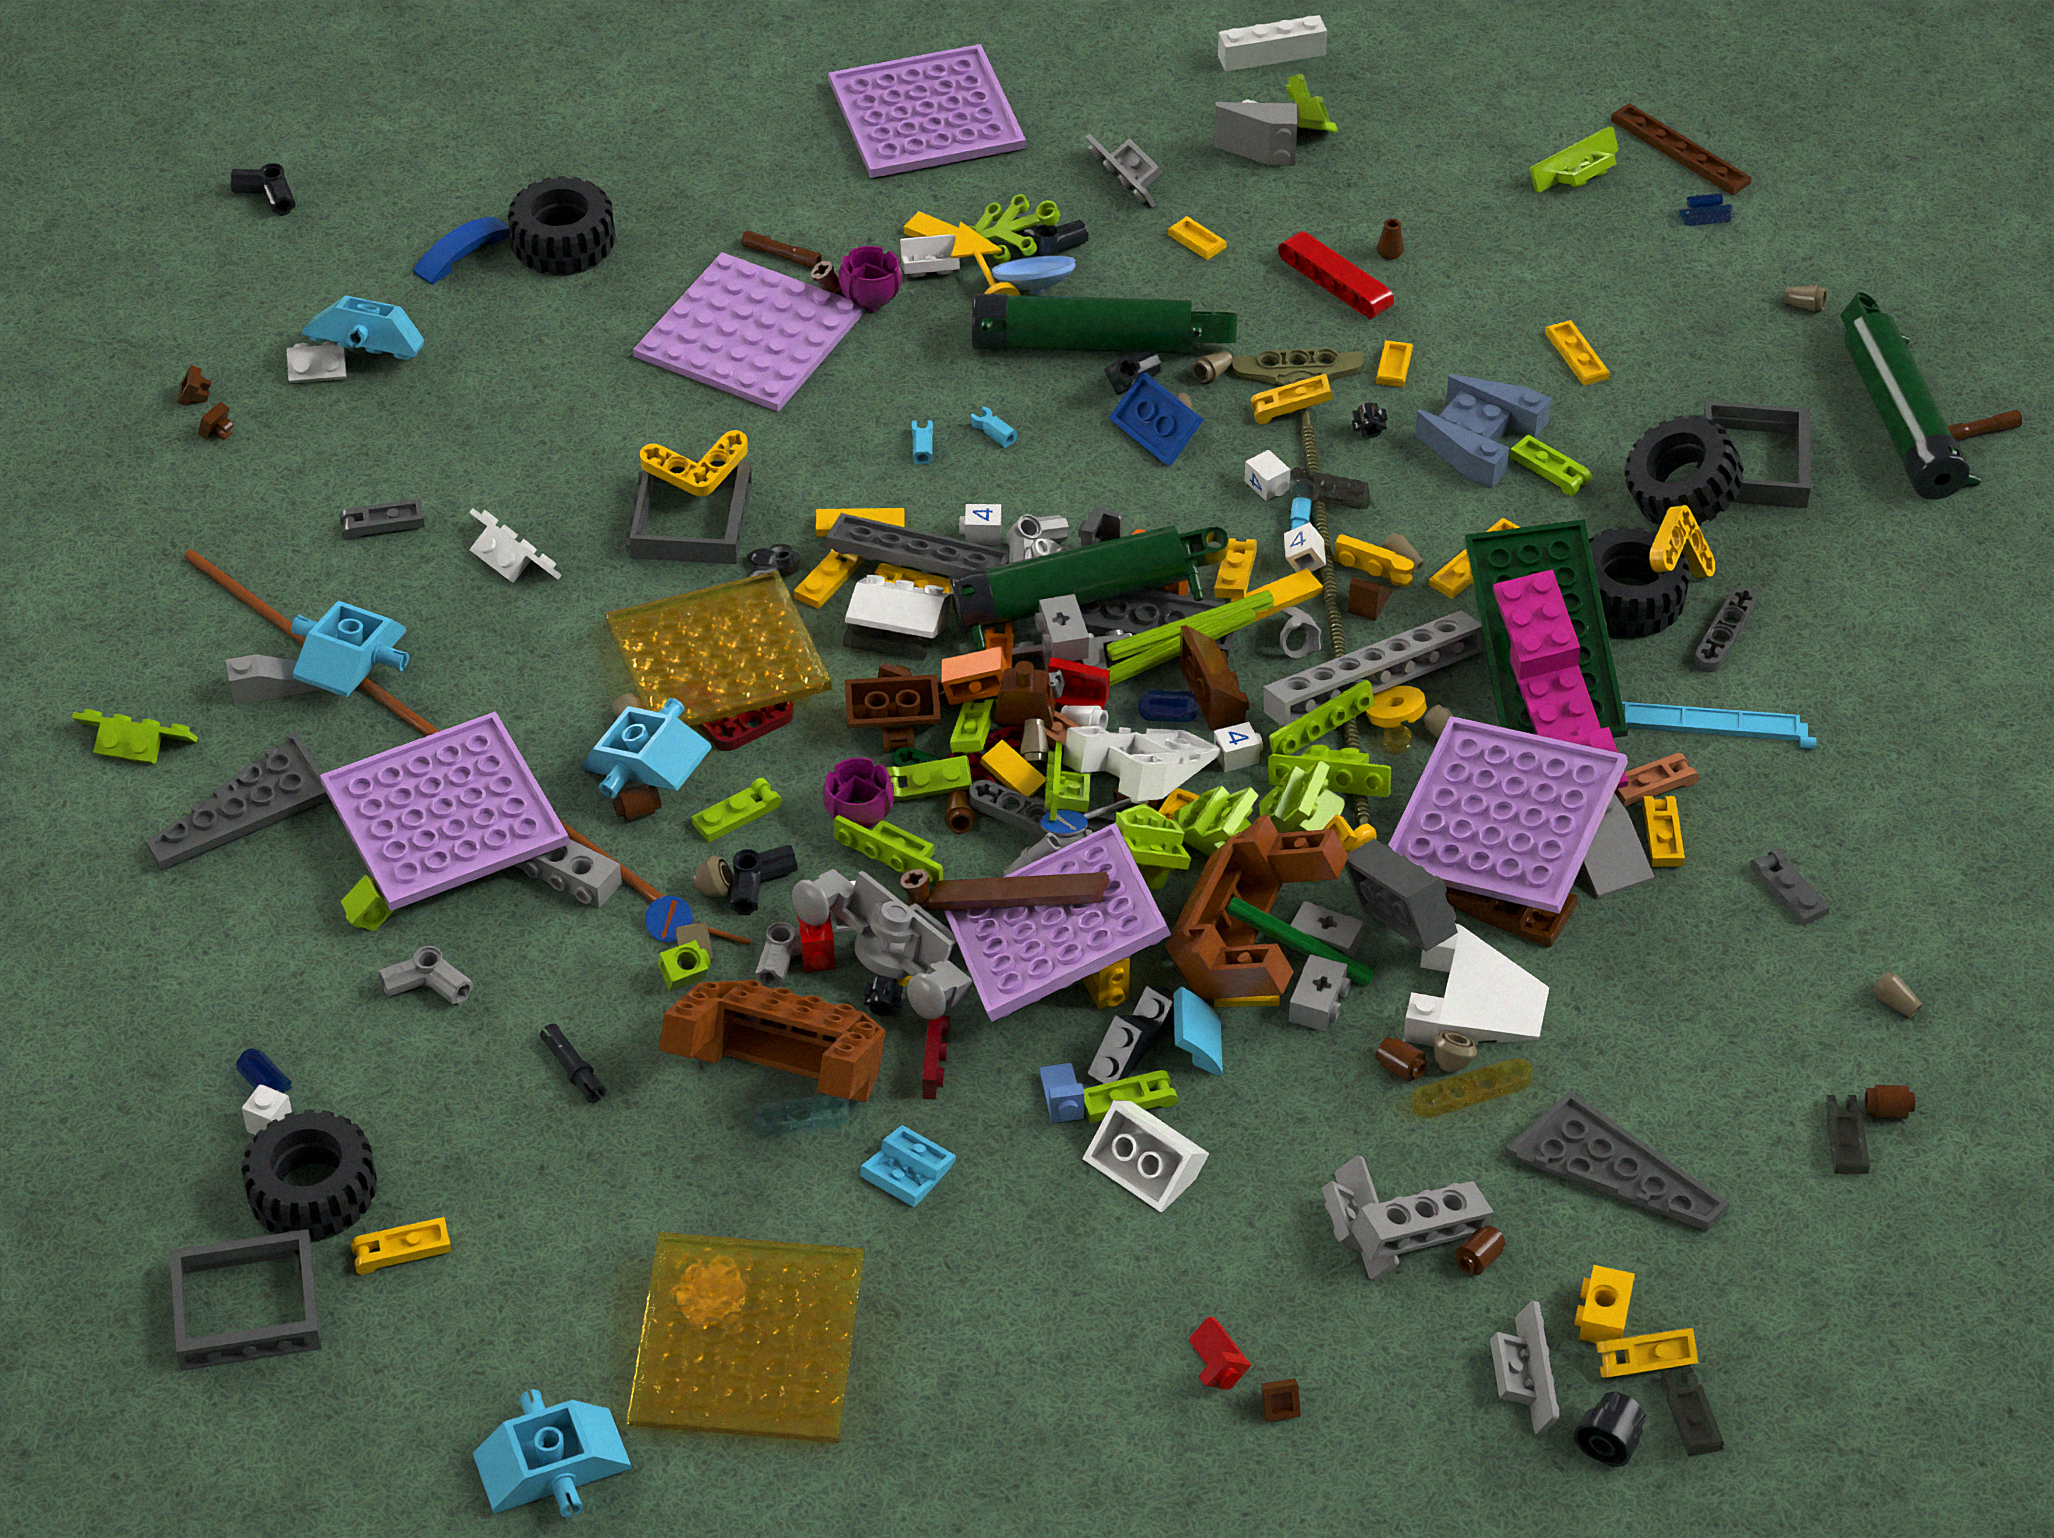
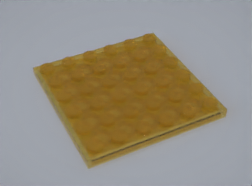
M778 570L605 613L606 623L643 709L659 712L669 698H672V700L677 699L685 708L678 719L687 726L698 725L832 690L831 679Z
M658 1232L626 1419L628 1426L839 1443L863 1275L865 1248Z

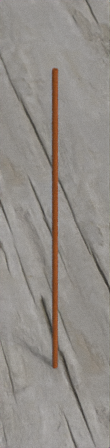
M189 549L185 553L184 558L297 642L304 645L306 637L292 633L291 621L194 550ZM367 677L358 685L425 736L440 732ZM559 819L569 839L619 863ZM619 863L622 881L652 903L656 899L664 897L662 893Z

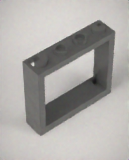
M1706 401L1704 414H1699L1698 416L1701 419L1705 417L1714 420L1716 424H1720L1723 428L1795 434V483L1743 479L1741 487L1738 488V495L1734 501L1730 500V502L1807 508L1811 490L1810 409ZM1696 462V469H1699L1703 462Z
M690 459V460H692V461H694V462H696V463H698V462L700 461V460ZM713 461L711 462V465L715 467L723 466L726 462ZM739 462L717 486L734 488L725 539L645 535L656 483H671L645 470L639 471L638 484L640 489H635L634 506H636V509H631L630 526L632 528L631 530H626L627 539L625 545L630 547L631 558L737 564L752 486L751 463ZM676 466L671 468L670 472L677 474L685 469Z
M308 1229L300 1231L291 1230L274 1235L254 1236L248 1239L220 1241L215 1244L195 1247L187 1246L182 1249L169 1250L175 1346L181 1371L322 1349L313 1248ZM300 1256L305 1321L188 1339L184 1289L185 1273Z

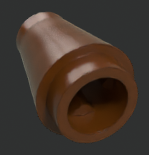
M1387 219L1384 222L1377 245V251L1385 259H1397L1404 252L1401 223L1397 219Z
M960 789L949 793L944 819L946 826L957 834H963L971 830L976 821V816L967 794Z

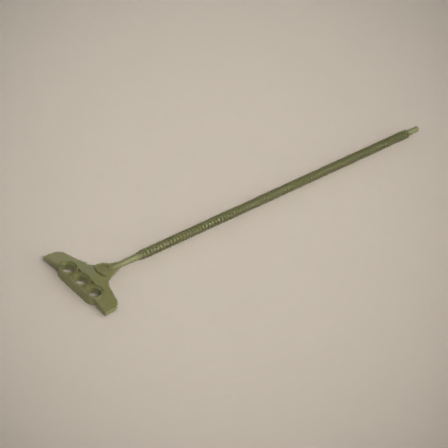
M1329 348L1267 350L1259 353L1258 356H1232L1233 361L1231 365L1233 373L1240 378L1285 386L1322 374L1327 375L1328 381L1356 374L1363 368V351L1337 353ZM1326 359L1332 361L1333 363L1322 364L1319 361ZM1297 360L1302 361L1304 364L1294 365L1291 362ZM1264 362H1273V363H1275L1276 365H1274V366H1265V365H1263L1262 363H1264ZM1306 407L1300 409L1302 421L1300 432L1314 528L1324 539L1326 565L1320 568L1332 656L1333 659L1346 655L1315 434L1310 423L1309 410ZM1355 716L1342 724L1346 748H1356L1361 753ZM1352 794L1356 821L1359 823V826L1367 824L1371 819L1367 795Z

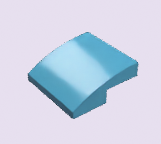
M1181 987L1173 993L1175 1045L1192 1053L1193 1065L1214 1075L1223 1074L1221 1021L1205 1001L1191 991Z
M901 1125L883 1139L881 1150L861 1165L859 1176L910 1206L915 1207L951 1168L956 1160V1155Z

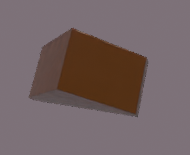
M1352 578L1350 582L1348 612L1376 621L1391 596L1393 589L1366 580Z

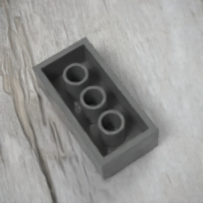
M1375 839L1348 853L1349 857L1345 867L1359 906L1365 913L1426 952L1458 933L1454 922L1456 914L1447 902L1445 896L1447 888L1439 876L1430 874L1421 865L1417 866L1405 855H1399L1390 846H1385Z

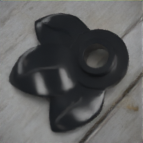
M783 543L774 544L770 549L760 548L753 550L746 556L749 562L756 565L748 574V579H766L776 574L780 576L792 575L799 570L800 556L797 552L792 551L790 545Z

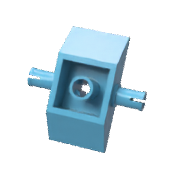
M346 295L315 315L302 331V335L310 336L309 339L312 341L338 342L337 345L345 348H354V346L355 348L365 347L367 352L381 354L382 351L394 353V357L405 360L415 357L424 344V338L400 306Z
M337 601L319 622L305 618L302 615H297V618L295 617L292 623V633L306 637L293 671V678L309 685L348 697L379 663L395 668L398 671H403V668L405 669L407 666L409 654L392 648L404 635L406 627L390 618Z
M669 698L659 712L627 706L592 749L582 765L585 771L607 775L598 786L603 795L614 799L627 781H635L678 791L712 747L708 741L678 719L685 710L680 701Z
M531 1390L533 1403H531L526 1391L519 1397V1402L525 1415L503 1422L473 1452V1458L493 1514L555 1494L561 1515L567 1518L571 1517L569 1511V1504H571L576 1516L583 1510V1504L575 1487L631 1469L630 1461L610 1409L576 1400L545 1408L540 1391Z

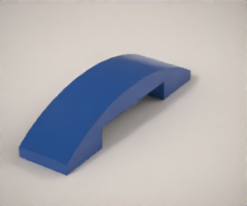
M484 217L467 222L452 230L434 244L414 267L413 273L433 285L452 272V264L487 241L495 245L510 235L509 226L496 217Z

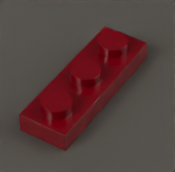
M944 1013L940 1018L929 1020L922 1077L923 1099H936L937 1087L944 1088L945 1068L940 1067V1061H947L948 1043L943 1041V1035L949 1036L950 1016H944Z

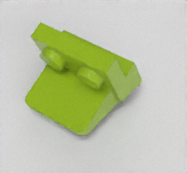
M1302 74L1288 77L1289 84L1285 86L1290 100H1295L1297 103V127L1337 133L1336 123L1330 122L1322 96L1311 98Z
M1319 760L1306 772L1297 766L1289 770L1281 778L1280 783L1259 802L1260 816L1268 815L1276 830L1281 833L1322 830L1336 814L1341 815L1345 802L1341 797L1326 789L1329 780L1325 777L1330 766Z
M1223 786L1202 793L1197 800L1184 805L1174 812V820H1176L1185 833L1183 841L1210 857L1230 838L1252 825L1246 818L1251 814L1253 810L1251 806L1257 799L1258 794L1251 787L1229 794Z
M1140 804L1121 813H1116V825L1148 888L1162 889L1166 884L1169 871H1175L1176 868L1188 870L1191 857L1182 846L1185 833L1176 820L1167 819L1164 815L1146 804Z

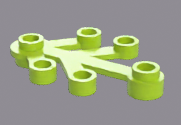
M1018 194L1012 198L1011 204L1005 212H1003L999 203H990L977 224L968 227L987 240L998 238L1017 246L1023 255L1029 256L1037 250L1035 241L1032 237H1023L1014 232L1040 223L1053 226L1059 220L1060 211L1053 201L1047 200L1037 206L1035 214L1013 220L1018 213L1027 211L1030 205L1025 195ZM992 221H998L994 227L987 229ZM998 245L997 247L1002 249V252L990 255L999 264L1008 262L1011 258L1010 251L1005 245Z

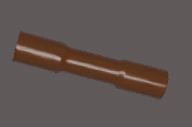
M748 230L744 232L741 239V245L744 247L790 259L795 263L814 268L815 265L822 261L821 253L802 247H794Z
M2018 410L1996 414L1986 419L1950 425L1948 428L1957 442L1968 437L1993 431L2000 432L2021 427L2022 416Z

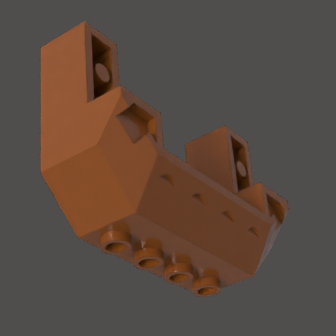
M1262 815L1252 825L1242 832H1238L1210 855L1171 935L1164 945L1183 978L1198 997L1203 1000L1283 995L1294 971L1278 944L1253 945L1259 931L1228 915L1226 908L1231 899L1237 897L1268 914L1283 883L1338 879L1349 856L1334 829L1278 833L1269 816Z
M755 980L700 982L664 1013L659 1050L712 1063H717L724 1055L818 1079L817 1092L866 1103L879 1074L886 1031L865 1012L857 1011L848 1004L834 1005L826 1003L817 996L803 997L795 995L789 989L764 987Z

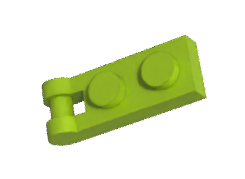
M1529 434L1510 449L1509 458L1558 485L1569 496L1576 494L1581 485L1585 486L1592 480V474L1586 467Z
M985 699L984 703H976L975 700L963 703L950 740L952 753L963 752L965 754H972L983 750L993 717H995L996 699Z
M966 755L903 767L885 768L894 785V802L949 793L956 789L966 790L970 789L972 785L969 759ZM907 779L908 787L899 788L898 780Z
M758 778L749 788L691 816L692 824L709 843L779 808L783 800L776 791L770 790L771 786L764 778ZM761 797V799H762L761 801H759V802H757V803L754 801V800H756V799H758V798Z
M1158 1070L1083 1089L1084 1111L1089 1123L1104 1120L1113 1101H1132L1146 1110L1158 1106L1162 1108L1174 1106L1179 1099L1175 1089L1169 1086L1171 1080L1165 1070Z

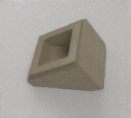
M707 923L676 927L677 947L696 940L699 948L706 950L710 962L713 961ZM687 960L680 961L681 966L693 965Z

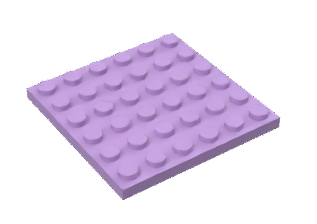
M981 44L829 72L830 85L870 178L1026 148V139Z
M721 252L635 346L633 357L779 412L865 313V308L843 296Z
M496 711L320 775L321 783L390 911L570 844L566 830Z
M1450 716L1388 846L1399 855H1405L1417 866L1421 865L1430 874L1439 876L1446 887L1560 914L1628 763L1627 756L1621 753Z
M1116 823L1004 876L1018 877L1107 872L1110 882L1100 903L944 910L991 1022L1001 1017H1006L1013 1011L1030 1003L1037 1002L1042 997L1061 988H1066L1073 982L1090 974L1097 973L1102 968L1121 959H1126L1133 953L1150 945L1157 944L1162 939L1171 935Z

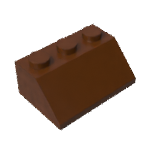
M1187 625L1181 626L1179 668L1210 731L1245 723L1246 710H1249L1248 697L1245 692L1241 693L1236 673L1234 671L1231 672L1228 668L1226 653L1224 650H1219L1214 639Z
M937 674L845 680L848 729L941 723Z

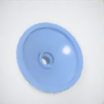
M1038 256L999 264L992 269V274L997 281L1014 284L1017 289L1028 290V294H1041L1045 292V288L1058 284L1066 278L1076 265L1075 259L1067 256Z

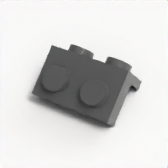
M1094 507L1087 521L1083 520L1080 524L1078 537L1081 538L1080 547L1122 537V514Z

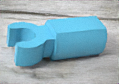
M982 407V417L971 414V425L976 429H983L985 434L1004 448L1016 442L1017 432L997 416L993 417L992 411L989 408Z
M928 420L926 428H919L917 421H913V461L915 464H930L933 459V422Z
M1303 497L1293 499L1290 529L1293 530L1310 522L1311 500Z

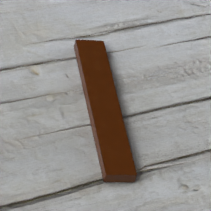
M1628 103L1611 114L1612 122L1732 196L1751 184L1750 176L1632 104Z
M1107 872L941 880L937 882L927 904L931 911L1100 903L1110 879Z

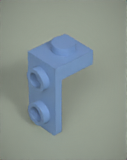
M1066 1063L1041 1067L1040 1077L1051 1123L1084 1119V1090L1082 1083H1076L1072 1064Z

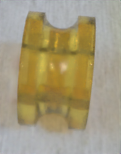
M1403 725L1396 728H1386L1383 746L1387 751L1394 754L1406 752L1411 746V731Z

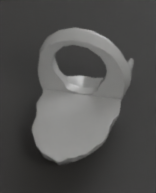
M1297 607L1282 608L1280 611L1289 618L1280 634V644L1283 652L1291 658H1300L1313 651H1320L1321 629L1316 625L1313 618ZM1298 627L1308 631L1304 645L1297 651H1290L1286 646L1288 634Z

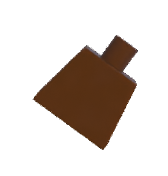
M1020 661L1016 664L1015 668L1005 669L998 693L994 724L1025 726V721L1028 719H1042L1044 727L1053 728L1056 702L1048 672L1045 670H1034L1033 664L1029 661Z

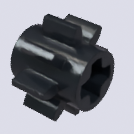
M1364 403L1358 407L1357 411L1352 412L1354 418L1352 420L1354 432L1361 430L1362 437L1374 438L1380 435L1382 430L1387 429L1386 420L1388 418L1386 410H1379L1377 403Z
M879 975L875 977L874 984L866 982L863 994L865 996L864 1004L869 1005V1009L877 1015H890L894 1007L902 1008L904 994H902L903 985H899L897 979Z

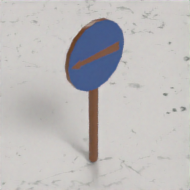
M664 896L656 899L646 912L645 923L647 930L653 938L661 942H676V927L695 924L693 923V914L690 906L685 900L677 896ZM708 927L710 935L746 945L751 943L748 938Z

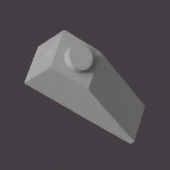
M257 654L226 660L234 705L323 689L293 678V671L297 663L295 660Z

